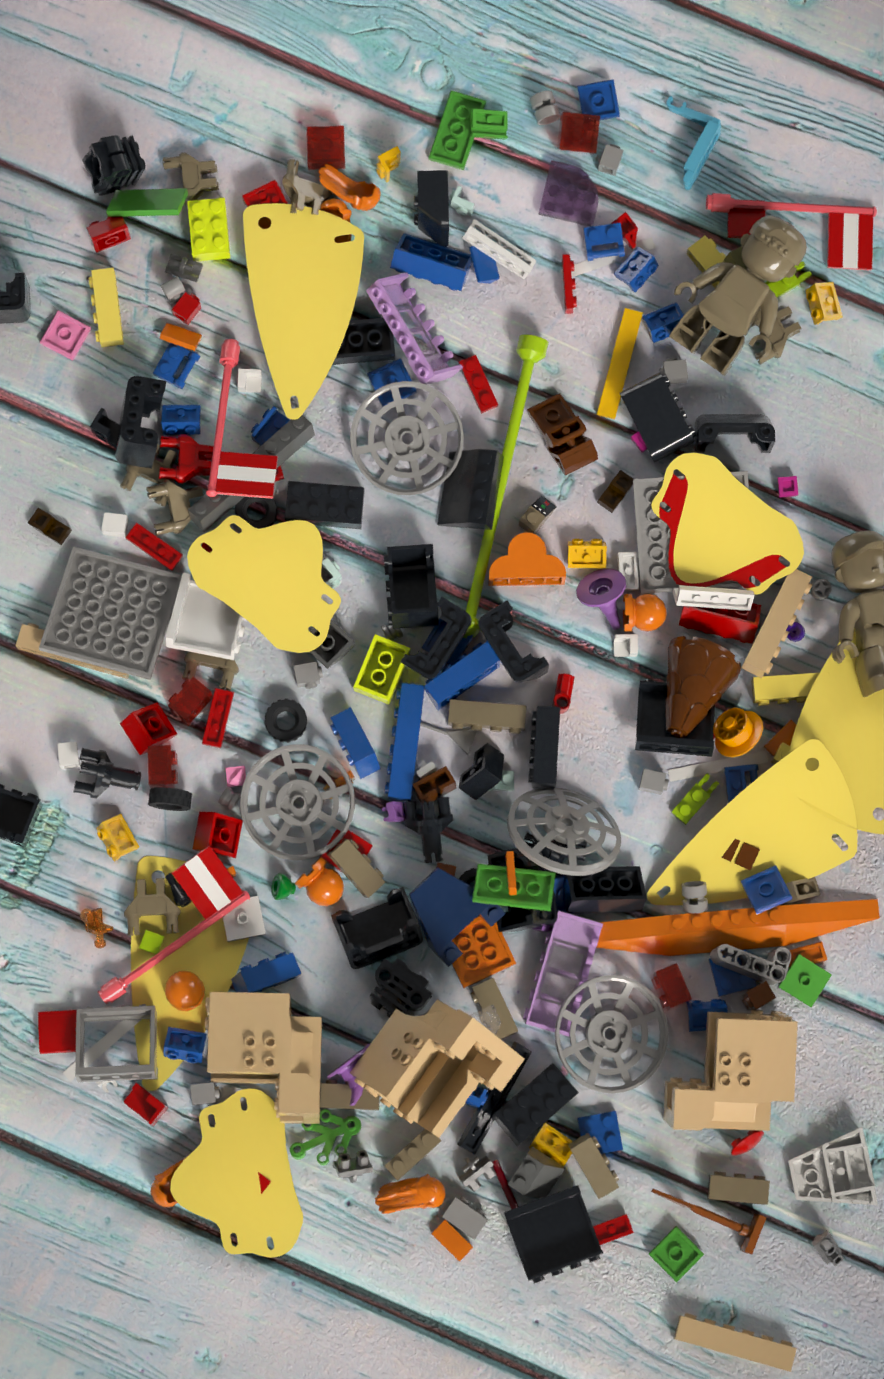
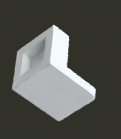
M238 369V392L260 393L262 385L261 370Z
M105 512L102 524L103 535L126 537L128 527L127 515Z
M638 634L614 635L615 657H637Z
M58 743L60 768L80 767L77 743Z

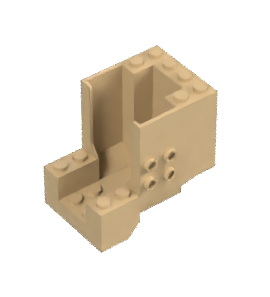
M210 992V997H206L208 1017H205V1029H208L207 1072L211 1073L210 1082L275 1084V1090H277V1098H275L276 1118H280V1123L320 1124L321 1017L291 1016L290 993Z
M437 999L427 1014L422 1016L406 1015L396 1009L353 1067L350 1074L355 1077L354 1082L365 1088L372 1096L376 1098L379 1095L381 1097L380 1102L388 1108L393 1106V1112L410 1124L413 1121L440 1138L460 1108L465 1105L468 1097L477 1088L478 1083L484 1084L491 1090L496 1088L502 1091L522 1064L524 1058L475 1018L460 1009L455 1010Z
M751 1010V1013L707 1012L704 1082L699 1078H690L689 1082L682 1081V1078L671 1077L670 1081H665L663 1120L672 1129L678 1130L712 1128L770 1131L771 1102H794L798 1022L782 1011H771V1014H763L762 1010Z

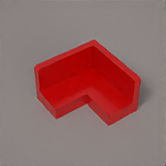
M276 180L242 195L243 202L247 207L258 204H288Z
M138 1083L132 1087L131 1093L124 1100L128 1107L152 1126H155L168 1109L166 1105Z

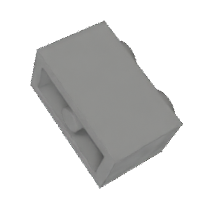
M462 1196L459 1199L455 1197L442 1217L475 1240L488 1221L485 1218L487 1214L478 1208L476 1210L470 1208V1202Z

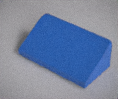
M469 247L477 282L491 284L499 280L496 261L476 247Z

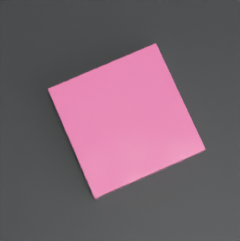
M58 310L40 340V344L73 361L91 331V327Z

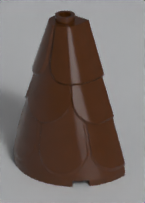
M680 636L670 641L668 647L666 731L676 738H685L707 716L708 711L738 679L741 663L734 660L735 655L717 643L694 636L691 640L686 639L685 636Z

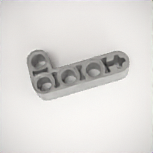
M723 944L711 951L710 958L713 963L762 983L767 981L769 985H775L785 979L791 960V953L786 947H780L771 951L767 960L733 946ZM777 953L781 955L782 961L777 958ZM737 957L741 959L742 965L738 964ZM755 964L759 967V972L755 970ZM772 971L776 973L777 979L773 978Z

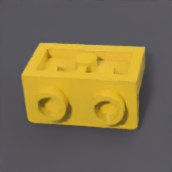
M398 146L379 155L377 159L376 172L380 179L384 178L386 183L390 181V171L396 169L400 164L401 151Z
M833 282L815 283L805 290L814 325H818L823 321L839 320L843 317Z
M572 539V541H568V568H606V542L602 541V539H591V541Z
M122 814L101 822L96 828L99 839L104 842L109 857H112L114 862L139 848Z
M544 1123L529 1148L535 1147L564 1166L572 1155L568 1144L573 1141L547 1123Z

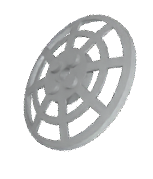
M402 381L379 388L363 401L352 422L350 444L355 463L361 473L371 483L389 493L415 495L436 488L452 474L461 458L464 432L457 410L445 395L426 384ZM414 387L430 393L425 402L416 399H401L399 388ZM391 390L393 402L381 408L376 415L366 410L376 397ZM436 396L449 408L454 416V423L445 425L438 412L431 407ZM403 405L420 406L421 409L416 417L406 416ZM396 407L398 418L391 423L381 418L388 410ZM427 412L434 416L439 427L428 429L423 422ZM361 416L372 421L368 432V445L357 447V428ZM376 425L386 430L385 440L374 443V432ZM458 430V447L456 456L452 461L444 456L447 446V432ZM405 433H410L413 436V441L410 444H405L402 440ZM441 434V446L439 452L429 447L430 437ZM388 449L393 456L388 465L380 459L376 450ZM371 452L375 462L384 470L379 480L373 477L361 461L360 454ZM425 453L434 458L433 462L422 470L419 469L418 458L422 457ZM399 460L410 461L412 472H400L394 470ZM439 462L449 467L438 480L430 485L423 486L421 476L431 471ZM390 475L400 478H414L416 489H398L390 487L385 483Z
M292 744L270 751L254 764L243 783L240 809L245 828L259 847L279 858L307 860L325 854L342 840L353 819L355 794L348 773L336 758L317 747ZM307 751L316 753L320 757L315 766L308 763H292L289 752ZM278 755H282L285 766L274 771L267 780L256 775L268 761ZM326 760L332 762L339 769L346 781V785L336 788L331 777L322 770ZM294 769H308L312 773L308 781L297 780ZM287 772L290 782L286 783L282 788L273 784V781L278 776ZM319 775L326 780L331 790L320 793L315 786ZM252 782H255L263 787L259 799L260 810L248 813V794ZM269 790L277 795L276 806L266 809V796ZM349 792L350 809L346 823L343 824L336 820L339 809L338 795ZM299 797L304 800L302 808H296L294 805L295 800ZM333 797V810L330 816L321 810L323 800ZM279 814L285 821L280 831L273 826L268 816ZM262 818L266 827L276 836L270 846L258 836L252 826V820ZM317 818L326 822V825L320 831L312 835L310 828L312 822ZM292 825L302 826L304 837L287 836V833ZM331 826L341 831L329 845L318 851L315 850L313 840L324 835ZM283 840L291 843H306L308 854L292 855L280 852L277 849Z
M562 788L534 789L519 796L509 810L507 829L514 845L529 860L547 870L572 876L595 874L609 867L615 861L620 851L621 833L614 818L599 803L578 792ZM539 794H556L538 800L531 798V796ZM571 797L578 798V799H580V800H582V801H584V802H581V801H579V800H577V799H574V798H571ZM558 800L560 806L550 807L544 802ZM521 801L532 804L526 819L515 820L516 808ZM567 801L582 806V808L577 810L569 807ZM537 807L546 812L544 818H533ZM594 809L599 811L608 820L612 828L605 826L603 820ZM590 812L598 823L589 822L585 814ZM528 825L530 832L539 842L533 848L528 846L521 838L517 827ZM535 825H543L547 835L543 837ZM590 829L600 831V837L597 841L588 834ZM606 833L616 836L615 847L609 855L601 847L605 841ZM554 839L560 843L567 844V848L558 846L551 841ZM584 840L590 845L582 849H576L575 844H579ZM547 847L555 852L568 855L569 865L552 861L539 853ZM596 851L603 859L594 864L577 866L576 856L587 855Z
M599 976L580 984L565 999L557 1016L555 1045L564 1068L578 1083L598 1092L621 1093L640 1086L658 1069L667 1048L668 1026L660 1002L643 984L625 976ZM616 981L626 985L621 994H598L595 983ZM588 987L591 998L582 1003L575 1014L565 1010L574 996L582 989ZM633 987L649 1000L655 1011L643 1014L638 1005L628 998ZM601 999L618 1000L613 1010L603 1011ZM593 1003L596 1014L589 1021L580 1017L582 1012ZM625 1004L636 1013V1018L628 1021L621 1014ZM562 1017L572 1021L570 1025L571 1046L562 1050L559 1034ZM658 1018L660 1029L657 1050L646 1046L648 1041L647 1022ZM577 1024L586 1028V1039L576 1043L575 1036ZM641 1025L642 1033L640 1043L632 1040V1028ZM608 1028L613 1031L611 1039L605 1037V1031ZM590 1047L596 1053L592 1064L582 1056L580 1050ZM628 1047L636 1050L637 1052L633 1058L624 1064L621 1054ZM575 1054L580 1063L590 1070L587 1081L572 1070L565 1059L566 1057ZM643 1054L653 1057L654 1059L647 1070L632 1081L627 1070L632 1068ZM603 1057H613L617 1066L614 1069H602L599 1067ZM597 1073L602 1075H616L620 1073L625 1084L615 1087H604L595 1085Z

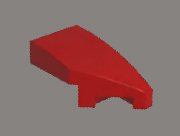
M625 212L611 224L621 223L623 240L633 250L636 247L638 228L627 212Z

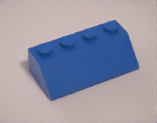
M403 233L394 250L390 268L395 269L399 273L413 275L417 279H425L433 284L447 286L451 290L461 291L473 261L470 254Z
M482 642L478 643L472 648L473 652L468 655L466 653L461 655L457 659L458 662L453 666L447 665L442 669V674L426 681L424 689L438 711L450 703V699L454 700L500 667V660L488 642L484 644Z

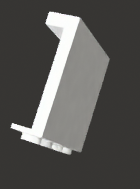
M183 573L166 635V647L234 660L235 653L239 654L241 642H238L239 637H243L245 626H242L243 621L247 620L223 601L200 589L195 581L190 580V574Z

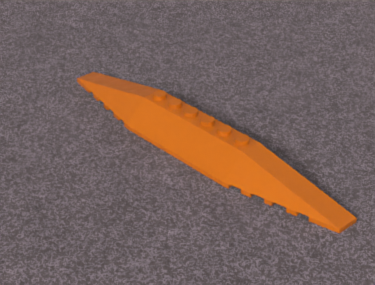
M878 899L780 905L757 915L753 908L599 922L603 924L596 948L678 956L711 953L714 948L723 944L740 950L782 947L879 919Z

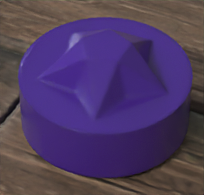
M794 622L792 626L788 625L786 629L789 632L787 638L792 642L801 641L805 636V628L798 622Z

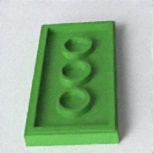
M450 91L429 160L457 169H465L475 138L470 137V110H484L485 100Z
M187 188L116 190L106 210L107 216L179 215L187 198L188 191Z
M478 864L472 901L475 903L551 911L556 873L515 868L517 895H510L508 891L507 867Z

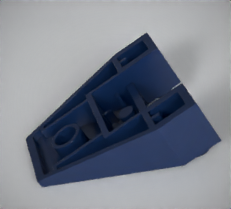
M437 867L409 893L428 946L449 967L463 954L452 940L478 915L492 927L506 913L499 905L473 902V886Z

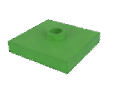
M798 954L789 967L785 979L779 983L778 987L812 1008L832 974Z
M675 1226L648 1255L677 1283L704 1253Z

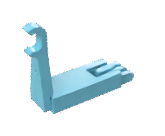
M670 96L667 100L669 111L704 127L701 136L684 165V188L690 190L721 135V121L715 117L687 108L686 102L680 108L671 105L673 98Z

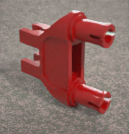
M180 434L178 437L161 435L160 447L177 448L179 450L177 469L159 468V479H172L178 483H186L195 476H210L214 446L198 444L186 434Z

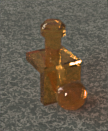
M86 908L82 910L80 918L85 922L86 931L96 935L94 946L96 948H104L106 946L104 933L113 931V926L103 923L102 908L94 910Z

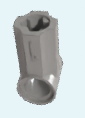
M177 276L161 285L169 303L176 304L185 291L183 284Z

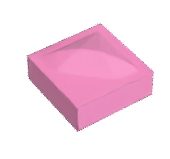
M245 766L226 768L227 787L243 786L246 779Z

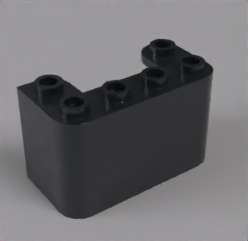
M15 273L14 280L6 282V292H0V324L23 323L30 318V285L25 273Z
M661 372L620 392V396L654 463L694 443V437H696L692 425L688 426L685 421L688 417L683 407L679 409L676 404L679 399L675 391L670 392L668 388L671 385L667 375H662Z
M133 376L128 380L122 404L115 458L118 462L152 469L158 445V434L153 429L141 427L142 417L149 418L150 414L155 410L160 412L166 381L141 376Z
M433 544L387 547V554H384L385 575H389V580L385 581L386 592H390V597H387L388 623L393 625V629L439 626Z
M0 784V839L26 848L43 806L41 799L31 793H27V796H22L23 792L16 789L8 791L4 789V785Z
M518 848L506 850L513 851L515 868L551 872L529 860ZM544 848L539 854L549 859L548 852ZM502 851L487 855L488 865L506 867L507 852ZM554 890L551 911L508 906V912H505L506 914L497 921L498 932H518L555 923L558 913Z

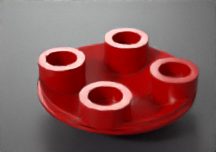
M749 1130L748 1135L743 1139H735L731 1143L733 1147L731 1155L736 1156L752 1150L760 1142L764 1132L761 1130Z

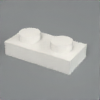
M618 552V568L626 579L624 591H638V553Z

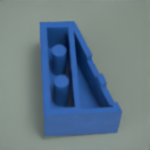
M350 707L330 717L333 723L330 725L334 736H339L340 740H338L342 751L346 750L348 754L346 758L350 766H354L359 778L362 779L380 770L376 754L352 708Z
M282 952L275 956L276 959L269 961V958L257 962V966L252 967L250 964L240 968L241 971L231 979L235 991L240 993H261L262 990L276 987L299 977L302 973L294 953L287 954Z

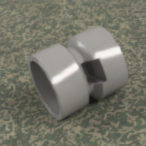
M552 91L539 92L530 98L532 109L536 111L534 115L538 125L550 124L560 118L558 107L554 105L555 99Z
M690 881L681 884L682 896L685 897L683 900V912L702 913L708 911V899L704 897L707 894L706 882Z

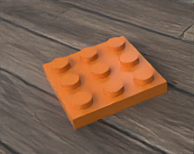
M480 916L476 917L452 940L463 953L452 963L463 989L516 964L502 932H498L497 922L491 927Z

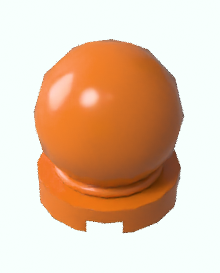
M632 594L623 595V602H625V610H623L624 632H632V627L634 626L641 631H653L658 629L666 620V606L658 596L643 594L634 599Z
M322 857L311 865L313 870L308 875L304 872L296 880L295 884L299 889L306 887V893L312 902L320 906H330L340 900L344 891V884L339 873L333 869L325 868L324 865L327 861Z
M179 971L167 980L165 995L168 1002L174 1008L180 1011H190L201 1005L205 996V988L203 982L196 974L190 971Z

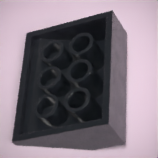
M475 449L462 451L457 467L444 481L438 526L492 530L504 457L497 450ZM457 451L449 452L448 458L453 461Z

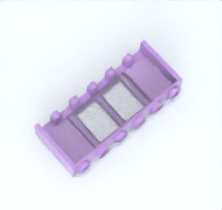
M408 273L378 279L366 292L394 334L419 382L427 385L453 377L463 366L460 364L449 367L447 362L453 357V352L447 351L441 354L438 346L444 341V337L438 335L432 339L428 332L434 326V320L430 319L424 323L422 322L419 315L425 310V305L421 303L413 307L409 300L416 294L415 288H409L404 291L400 285L409 276Z
M561 911L557 912V921L550 924L553 926L552 933H547L545 944L548 945L547 951H542L539 961L543 965L541 971L537 970L534 982H537L535 990L531 989L529 1000L532 1003L530 1009L526 1008L523 1017L526 1020V1024L555 1032L557 1016L565 999L575 988L588 979L603 927L602 923ZM584 989L574 996L565 1010L575 1014L580 1006ZM562 1017L559 1034L570 1037L572 1021Z

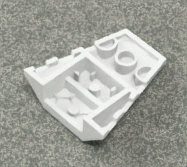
M862 1127L788 1161L796 1200L878 1205L868 1147Z

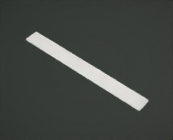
M649 238L637 242L633 250L629 246L624 247V257H619V255L575 264L571 275L575 277L626 259L637 246L645 251L654 249L656 247L653 239Z
M766 751L671 769L668 770L670 782L706 775V773L722 772L724 767L767 763L768 757Z
M142 1019L122 1020L84 1053V1067H88ZM76 1061L63 1072L70 1082L76 1078Z

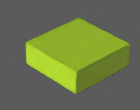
M146 930L139 949L153 954L159 953L164 936Z

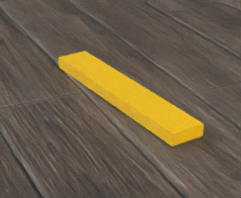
M624 309L597 411L598 416L615 420L621 398L620 392L623 391L643 312Z

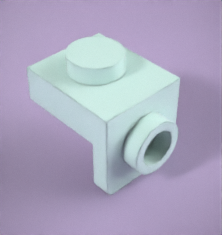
M458 186L456 191L453 190L449 197L451 208L461 215L471 216L474 211V203L460 198L462 187Z
M326 558L322 561V567L331 577L326 584L335 589L341 584L340 580H342V575L338 571L340 568L334 560L330 561Z
M503 770L502 781L489 791H513L514 771Z

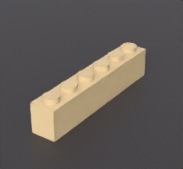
M798 569L787 575L741 667L742 669L760 678L763 677L764 673L769 674L773 663L770 661L772 657L777 658L781 647L778 645L780 641L784 642L789 634L786 629L788 625H793L797 617L794 613L796 609H801L805 601L802 597L804 593L808 595L813 585L809 583L812 576Z
M22 624L16 642L18 650L128 679L129 674L39 651L45 630L39 629V626L36 624Z
M685 1313V1316H679L674 1339L791 1372L797 1348L792 1347L793 1343L781 1340V1343L773 1342V1337L766 1335L758 1338L754 1336V1332L745 1329L740 1333L734 1331V1326L723 1324V1327L715 1325L716 1321L705 1318L704 1322L696 1320L697 1316Z

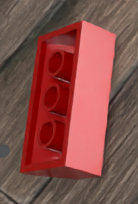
M752 603L750 611L683 606L679 626H683L686 629L699 630L706 634L711 633L723 638L738 640L742 643L753 644L762 605Z

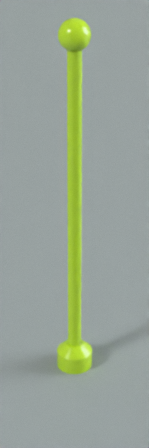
M520 335L516 352L523 360L502 451L504 460L492 530L484 529L466 612L471 616V625L463 638H467L470 635H473L472 638H474L480 631L476 615L534 363L544 359L547 353L549 342L544 338L534 335Z

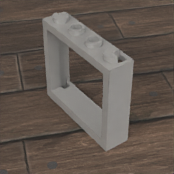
M142 1004L135 1007L122 1005L121 1007L103 1006L101 1008L87 1007V1009H77L75 1065L77 1081L98 1082L157 1079V1011L155 1006ZM150 1019V1064L84 1067L85 1022Z

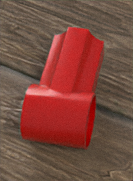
M565 673L558 674L552 707H560L556 703L558 700L562 699L566 702L567 705L565 707H560V714L567 712L570 707L575 676Z

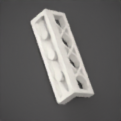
M475 219L462 237V239L524 280L536 263L535 259Z
M679 585V588H673V596L678 606L750 611L754 599V592L751 590Z

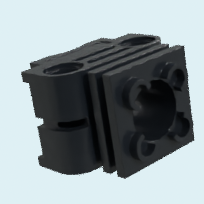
M118 135L100 138L99 142L90 145L89 152L83 158L85 169L91 176L94 193H98L99 196L114 193L116 190H120L123 185L125 187H128L130 184L132 186L136 185L145 170V161L140 156L139 145L134 140L133 135L129 136L128 139L122 137L121 140Z
M386 958L383 960L375 972L376 983L382 990L376 986L374 992L377 996L373 993L369 995L371 1004L378 1010L381 1008L386 1010L389 1018L396 1009L407 1015L408 1009L405 1006L412 1011H420L432 998V993L426 989L429 981L422 975L412 972L399 958L393 964ZM382 973L390 975V979L387 981H382L379 977ZM419 996L422 1001L420 1004L415 1005L411 1002V998Z

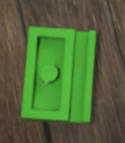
M471 109L470 137L507 139L508 111Z

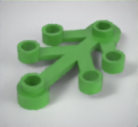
M322 1110L320 1112L322 1122H331L340 1127L331 1129L319 1124H311L309 1127H305V1124H302L304 1130L314 1131L322 1135L305 1143L296 1142L290 1147L291 1156L296 1160L303 1159L307 1150L325 1143L322 1152L317 1155V1161L320 1165H327L335 1140L342 1134H344L341 1143L335 1147V1153L337 1156L339 1154H347V1147L352 1135L358 1134L361 1130L360 1120L355 1116H348L344 1119L332 1115L329 1110ZM324 1114H329L327 1119L322 1118ZM351 1122L355 1123L353 1128H349L348 1124ZM296 1147L301 1148L300 1152L298 1153L294 1152V1149ZM344 1148V1152L338 1153V1149ZM326 1156V1160L321 1162L320 1157Z

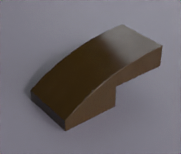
M620 470L597 503L613 513L633 486V478Z
M37 508L28 521L30 526L61 546L72 531L70 527L56 520L52 515L40 508Z

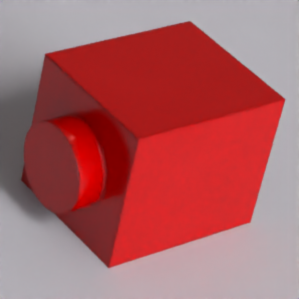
M185 292L172 308L173 315L186 325H189L201 310L200 299L194 294L189 295Z

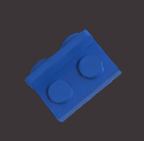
M637 246L614 272V275L617 279L629 285L633 292H637L644 285L645 281L655 273L659 265L654 255Z
M676 302L642 316L643 322L651 334L652 342L655 343L668 338L684 314Z
M162 405L163 435L201 434L200 405Z
M275 406L271 410L268 408L262 416L263 420L261 423L255 424L252 428L251 438L261 446L287 424L290 419L277 411Z
M712 999L707 1002L693 1000L691 1003H687L689 1032L706 1031L707 1012L728 1013L726 1001Z
M168 1027L163 1056L172 1060L180 1059L186 1060L189 1063H202L207 1033Z
M477 1087L468 1097L465 1104L471 1107L483 1106L488 1098L486 1094L488 1090Z

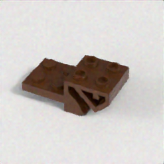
M560 393L527 409L528 415L546 440L548 452L565 476L598 460V453L592 439L582 435L587 430L580 417L574 414Z

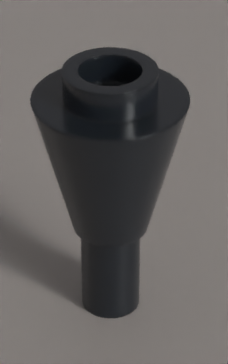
M169 873L166 875L165 878L171 886L176 906L185 907L189 905L191 899L176 881L173 874Z

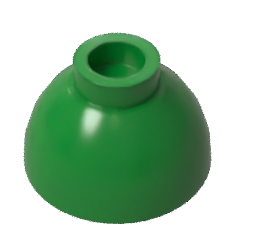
M282 873L275 875L271 887V893L275 900L285 899L290 894L295 893L296 884L292 883L289 877Z

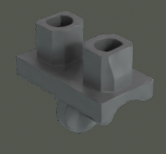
M171 254L165 273L198 282L203 264Z
M365 1150L358 1151L356 1158H351L346 1153L339 1154L338 1160L333 1161V1168L336 1169L338 1177L349 1178L351 1183L357 1181V1176L373 1172V1167Z
M477 1156L472 1160L466 1157L464 1160L467 1164L461 1168L465 1173L458 1178L465 1187L468 1186L475 1192L481 1187L480 1182L477 1180L479 1176L483 1174L489 1180L496 1175L492 1167L494 1164L487 1156L481 1160Z
M825 1230L823 1234L816 1235L812 1242L816 1251L827 1265L831 1262L834 1266H837L844 1258L840 1254L842 1251L830 1233Z

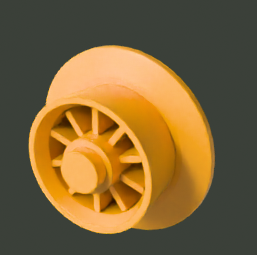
M740 708L726 710L716 719L713 726L716 749L726 757H737L750 751L758 743L763 732V722L760 716L755 712L744 711Z

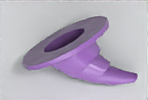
M604 568L593 571L579 582L576 589L577 598L588 607H599L613 630L620 628L616 600L623 594L626 588V579L620 571Z
M370 1044L354 1054L327 1076L330 1079L334 1075L340 1074L344 1081H348L349 1088L352 1089L350 1106L356 1104L363 1092V1088L354 1082L355 1077L350 1072Z

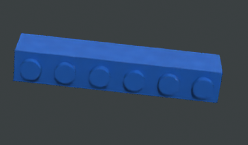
M402 683L401 688H397L396 699H399L400 702L399 707H395L394 718H397V726L393 725L392 737H395V743L390 745L389 756H393L392 763H388L387 775H390V782H386L385 794H388V799L411 801L412 784L414 781L425 685Z

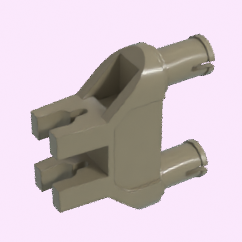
M185 152L176 157L163 158L165 170L179 167L182 169L183 188H187L188 191L184 205H188L187 201L198 200L204 192L219 190V183L216 178L203 179L204 174L218 172L215 161L199 162Z
M289 159L287 161V172L283 176L282 183L285 192L291 200L290 213H297L296 210L302 211L304 205L312 208V215H319L318 210L321 209V203L332 196L333 193L326 189L321 182L317 184L300 178L298 176L299 161L296 160L295 163V159Z
M789 306L777 312L771 336L769 335L772 344L770 354L766 357H762V352L755 354L756 360L759 359L758 363L760 365L773 357L780 358L787 339L798 334L801 330L798 322L786 328L782 325V321L791 317L792 311ZM759 310L754 318L751 327L755 325L760 327L761 310Z
M157 445L152 469L127 465V473L120 487L131 491L136 478L139 476L159 485L164 480H169L175 484V481L172 479H159V468H172L177 458V453L169 449L162 463L156 460L161 449L160 445ZM165 495L158 496L154 502L165 507L167 497Z
M164 480L160 485L146 487L149 499L165 495L168 501L171 519L167 522L154 524L156 536L170 532L179 534L183 531L191 520L188 512L190 508L189 499L204 496L200 486L183 489L169 480Z
M188 652L184 658L186 666L182 679L186 681L189 679L190 682H194L197 666H206L223 671L219 688L225 689L226 685V690L230 691L234 675L239 672V668L235 660Z
M164 878L156 879V894L150 895L146 893L145 879L137 880V896L124 912V917L127 918V936H133V928L134 935H140L139 918L141 916L153 915L166 916L167 934H172V925L173 932L179 933L178 916L181 910L166 896Z

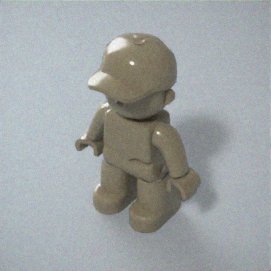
M771 215L762 217L749 230L751 235H743L741 239L743 247L741 255L746 269L730 262L717 263L693 279L692 283H680L674 291V295H681L685 288H691L692 295L688 301L693 304L698 295L697 290H702L720 281L708 296L685 313L669 337L695 354L711 328L714 326L719 329V334L700 359L724 376L740 354L745 343V336L759 310H761L760 335L754 336L749 344L753 347L758 340H764L766 347L761 351L762 357L770 354L772 344L769 335L771 336L778 312V299L764 281L776 282L785 277H792L796 273L794 266L800 264L806 253V240L792 224L779 217Z
M858 531L837 541L831 553V561L834 571H836L835 578L837 581L842 582L851 592L861 593L848 601L840 612L839 642L841 644L833 649L832 658L840 664L845 658L844 649L849 652L850 658L857 656L855 663L856 673L862 695L867 697L884 689V536L875 531ZM854 628L856 632V645L851 642L853 640Z

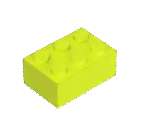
M225 198L187 201L193 261L231 258Z
M375 634L353 686L354 691L390 705L405 668L401 660L405 654L410 655L411 648Z

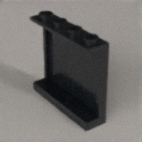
M640 680L635 750L712 757L714 750L713 726L715 705L685 738H676L666 731L667 681Z
M578 1185L504 1212L528 1282L532 1280L533 1283L545 1280L544 1276L550 1273L552 1277L564 1273L562 1269L569 1266L571 1270L582 1266L581 1262L589 1260V1263L601 1259L600 1255L603 1254V1251L601 1250Z

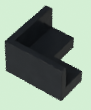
M101 408L90 425L93 436L116 449L120 424L109 419L105 409Z
M489 743L478 749L474 754L473 766L460 775L459 789L474 800L488 792L502 781L504 754Z

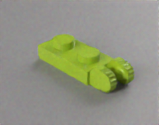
M802 261L798 266L795 265L796 272L803 269L805 263ZM808 271L798 278L794 274L790 278L785 277L776 282L767 281L765 284L779 298L799 286L801 282L808 279L812 274Z
M708 773L698 784L696 783L671 812L685 825L711 797L710 794L720 784L718 781L713 782L706 792L701 786L709 780L711 775Z

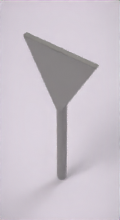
M422 722L420 723L422 727L448 735L467 754L477 732L471 729L448 732Z

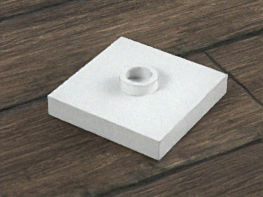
M259 896L250 897V900L247 899L223 916L227 942L266 934Z

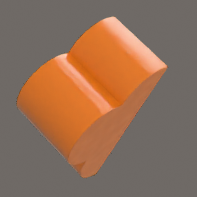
M528 532L516 535L509 543L507 555L499 557L492 563L489 570L488 586L564 585L566 569L560 559L552 555H546V546L539 536Z

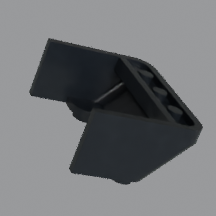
M448 170L417 171L418 195L414 196V207H418V214H414V225H418L420 231L440 246H449Z

